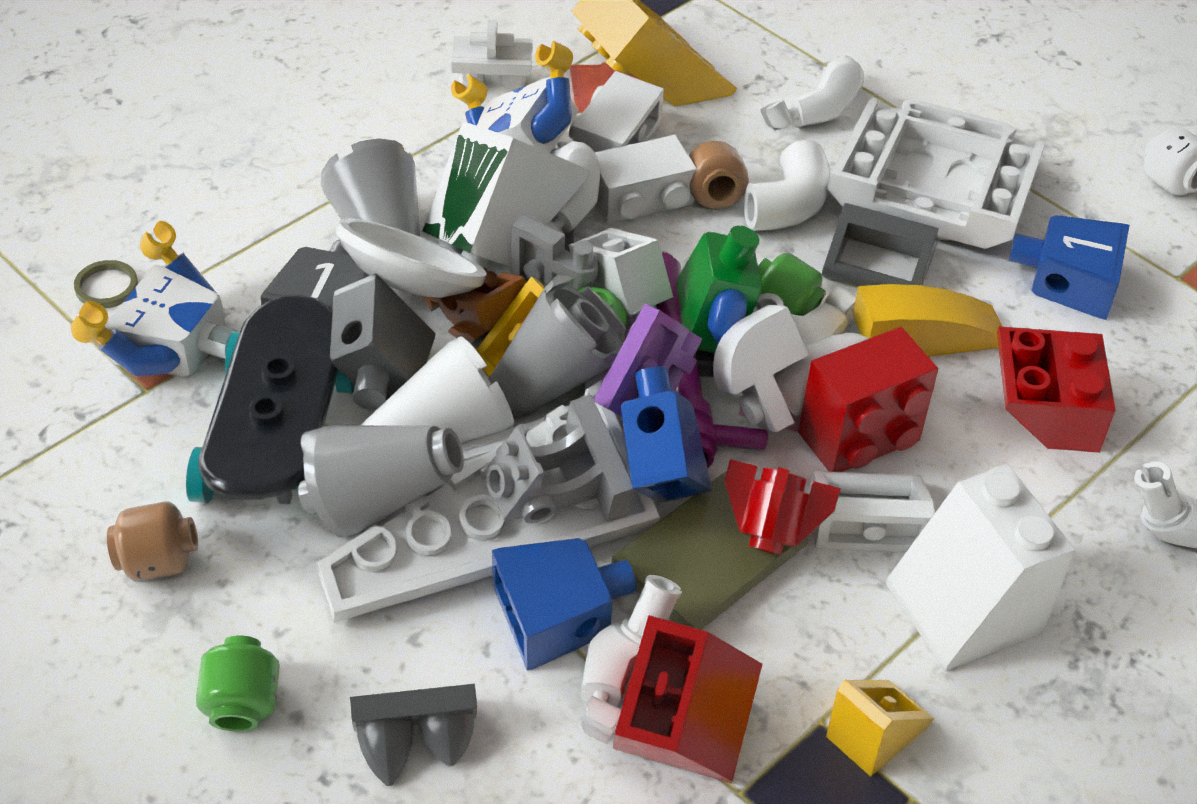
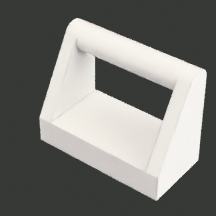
M812 471L811 486L812 482L816 481L841 488L840 494L908 496L909 499L838 497L835 511L814 530L815 548L907 552L935 514L933 499L921 475Z

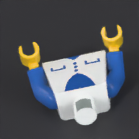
M552 41L551 48L544 44L539 45L535 54L537 64L550 70V77L488 100L485 107H482L481 104L487 97L488 89L483 82L470 74H467L468 87L457 80L453 81L451 85L452 95L468 105L469 110L465 112L467 123L515 138L548 153L552 152L579 112L571 100L569 78L564 77V73L573 62V53L568 47L556 41Z
M158 221L153 231L156 238L162 243L157 242L150 233L145 232L140 241V249L147 258L153 260L162 259L166 265L163 267L155 264L109 320L108 312L102 305L94 301L85 302L79 311V316H76L71 324V333L77 341L82 343L98 341L100 343L99 350L110 357L111 363L122 366L134 376L169 374L188 377L196 372L209 354L225 359L229 337L233 331L237 330L226 327L221 298L184 253L178 255L172 248L176 240L175 229L165 221Z

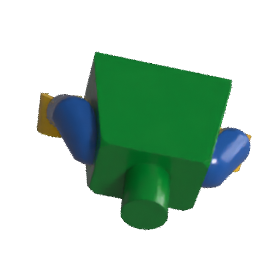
M733 226L728 235L715 232L704 233L676 280L682 325L688 328L690 332L702 338L697 350L715 353L723 335L738 321L752 314L758 301L762 284L755 251L760 239L748 227Z

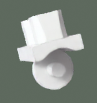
M488 20L487 33L470 32V36H454L451 72L458 73L460 83L468 87L469 83L467 74L472 75L483 83L484 76L487 74L501 75V86L506 89L516 90L522 88L525 85L526 77L531 76L533 39L515 38V34L498 33L497 20Z

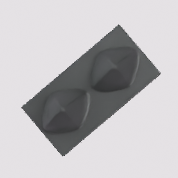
M475 683L350 697L352 724L354 732L357 731L361 752L370 769L386 786L394 784L407 762L412 745L413 725H419L422 738L429 750L448 767L454 766L468 748L473 734L474 719L477 715Z

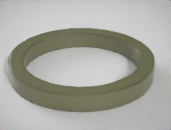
M103 260L92 263L83 268L74 280L75 294L83 304L87 301H94L104 308H111L122 304L138 285L135 270L130 265L117 260ZM102 270H118L127 274L131 279L125 291L110 298L90 297L81 290V287L86 278Z

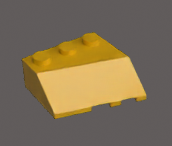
M580 0L571 11L582 23L578 28L579 32L593 43L592 47L607 59L606 63L612 69L628 76L632 73L639 80L664 88L663 98L674 107L732 96L737 90L729 80L718 73L715 67L694 50L664 19L640 0Z

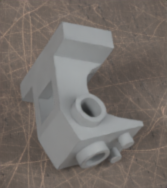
M592 395L570 401L565 427L568 435L563 439L548 445L530 447L526 439L527 432L523 424L516 426L506 442H503L497 449L495 457L483 473L486 477L487 489L495 499L503 520L524 518L526 523H537L549 518L556 510L597 498L607 521L628 515L634 489H632L631 479ZM559 467L566 482L554 485L543 484L544 472Z

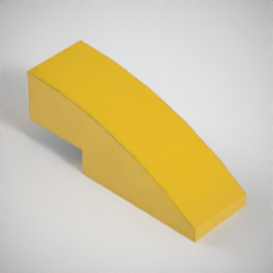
M901 284L858 286L853 310V317L861 335L872 338L902 327L928 357L998 348L997 331L998 327L1002 326L993 306L975 297L948 289Z

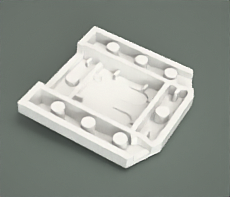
M869 99L830 173L827 190L842 207L844 203H849L939 228V240H954L983 249L1013 240L1045 146L1044 143L1036 140L1033 148L1014 138L1016 128L1005 122L920 100H903L901 108H877L879 99Z

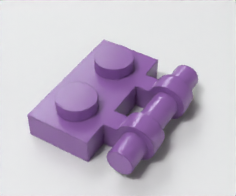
M644 303L611 368L605 375L603 383L594 398V402L622 417V403L639 398L635 373L639 370L656 366L668 368L671 389L675 391L684 373L691 374L697 362L693 356L702 338L690 332L688 328L667 314Z

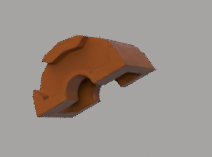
M483 268L487 273L483 285L470 292L442 298L423 297L431 312L440 307L446 318L454 325L448 330L452 336L456 338L462 336L468 342H473L491 331L527 283L524 277L506 272L497 275L495 272Z

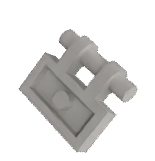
M525 214L521 215L511 224V274L524 277L526 282L530 277H534L544 286L557 274L569 275L575 278L572 281V287L576 290L587 286L592 287V282L597 277L598 261L593 256V245L590 242H576L573 245V253L565 250V234Z

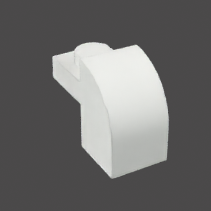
M767 305L738 321L721 338L713 362L714 379L718 390L735 395L742 392L743 395L739 397V404L748 421L752 425L757 424L758 427L773 432H778L795 423L773 374L809 355L788 307Z

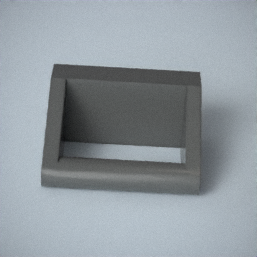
M844 203L823 266L822 277L854 286L883 284L923 285L937 246L939 228ZM849 239L919 258L911 281L839 260Z

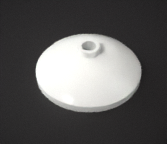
M344 218L339 221L336 229L341 245L358 267L370 276L376 273L404 301H411L413 294L442 298L470 292L482 286L487 275L480 265L463 255L433 241L393 227L360 219Z

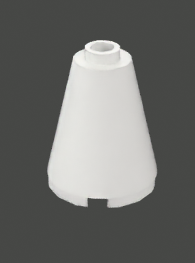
M460 336L453 341H449L361 425L437 426L440 429L451 428L457 434L462 444L510 429L514 425V418L497 381L491 384L483 372L482 368L487 366L474 347Z

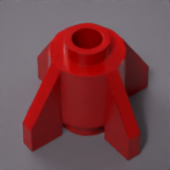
M730 459L724 482L739 531L751 536L748 547L781 555L784 546L797 547L836 509L841 488L813 481L810 493L807 494L804 492L807 479L791 474L788 469L778 467V470L763 468L760 480H755L758 466Z

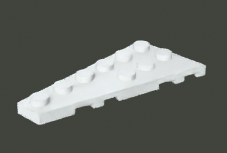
M601 380L587 388L585 395L582 397L592 395L594 400L602 385ZM595 403L630 477L625 435L615 413ZM562 404L546 415L545 421L527 432L526 439L530 447L548 445L568 435L565 427L570 405L565 407ZM500 444L464 467L461 472L453 474L448 483L427 497L424 495L406 505L404 512L381 527L374 525L318 561V574L335 623L492 576L493 549L580 538L586 541L589 547L646 531L659 521L660 516L653 500L634 490L628 515L610 521L606 520L597 498L556 510L549 518L537 523H526L524 518L503 520L495 499L487 489L486 477L483 473L495 457L497 449L502 445ZM559 467L544 472L543 484L554 485L566 482Z

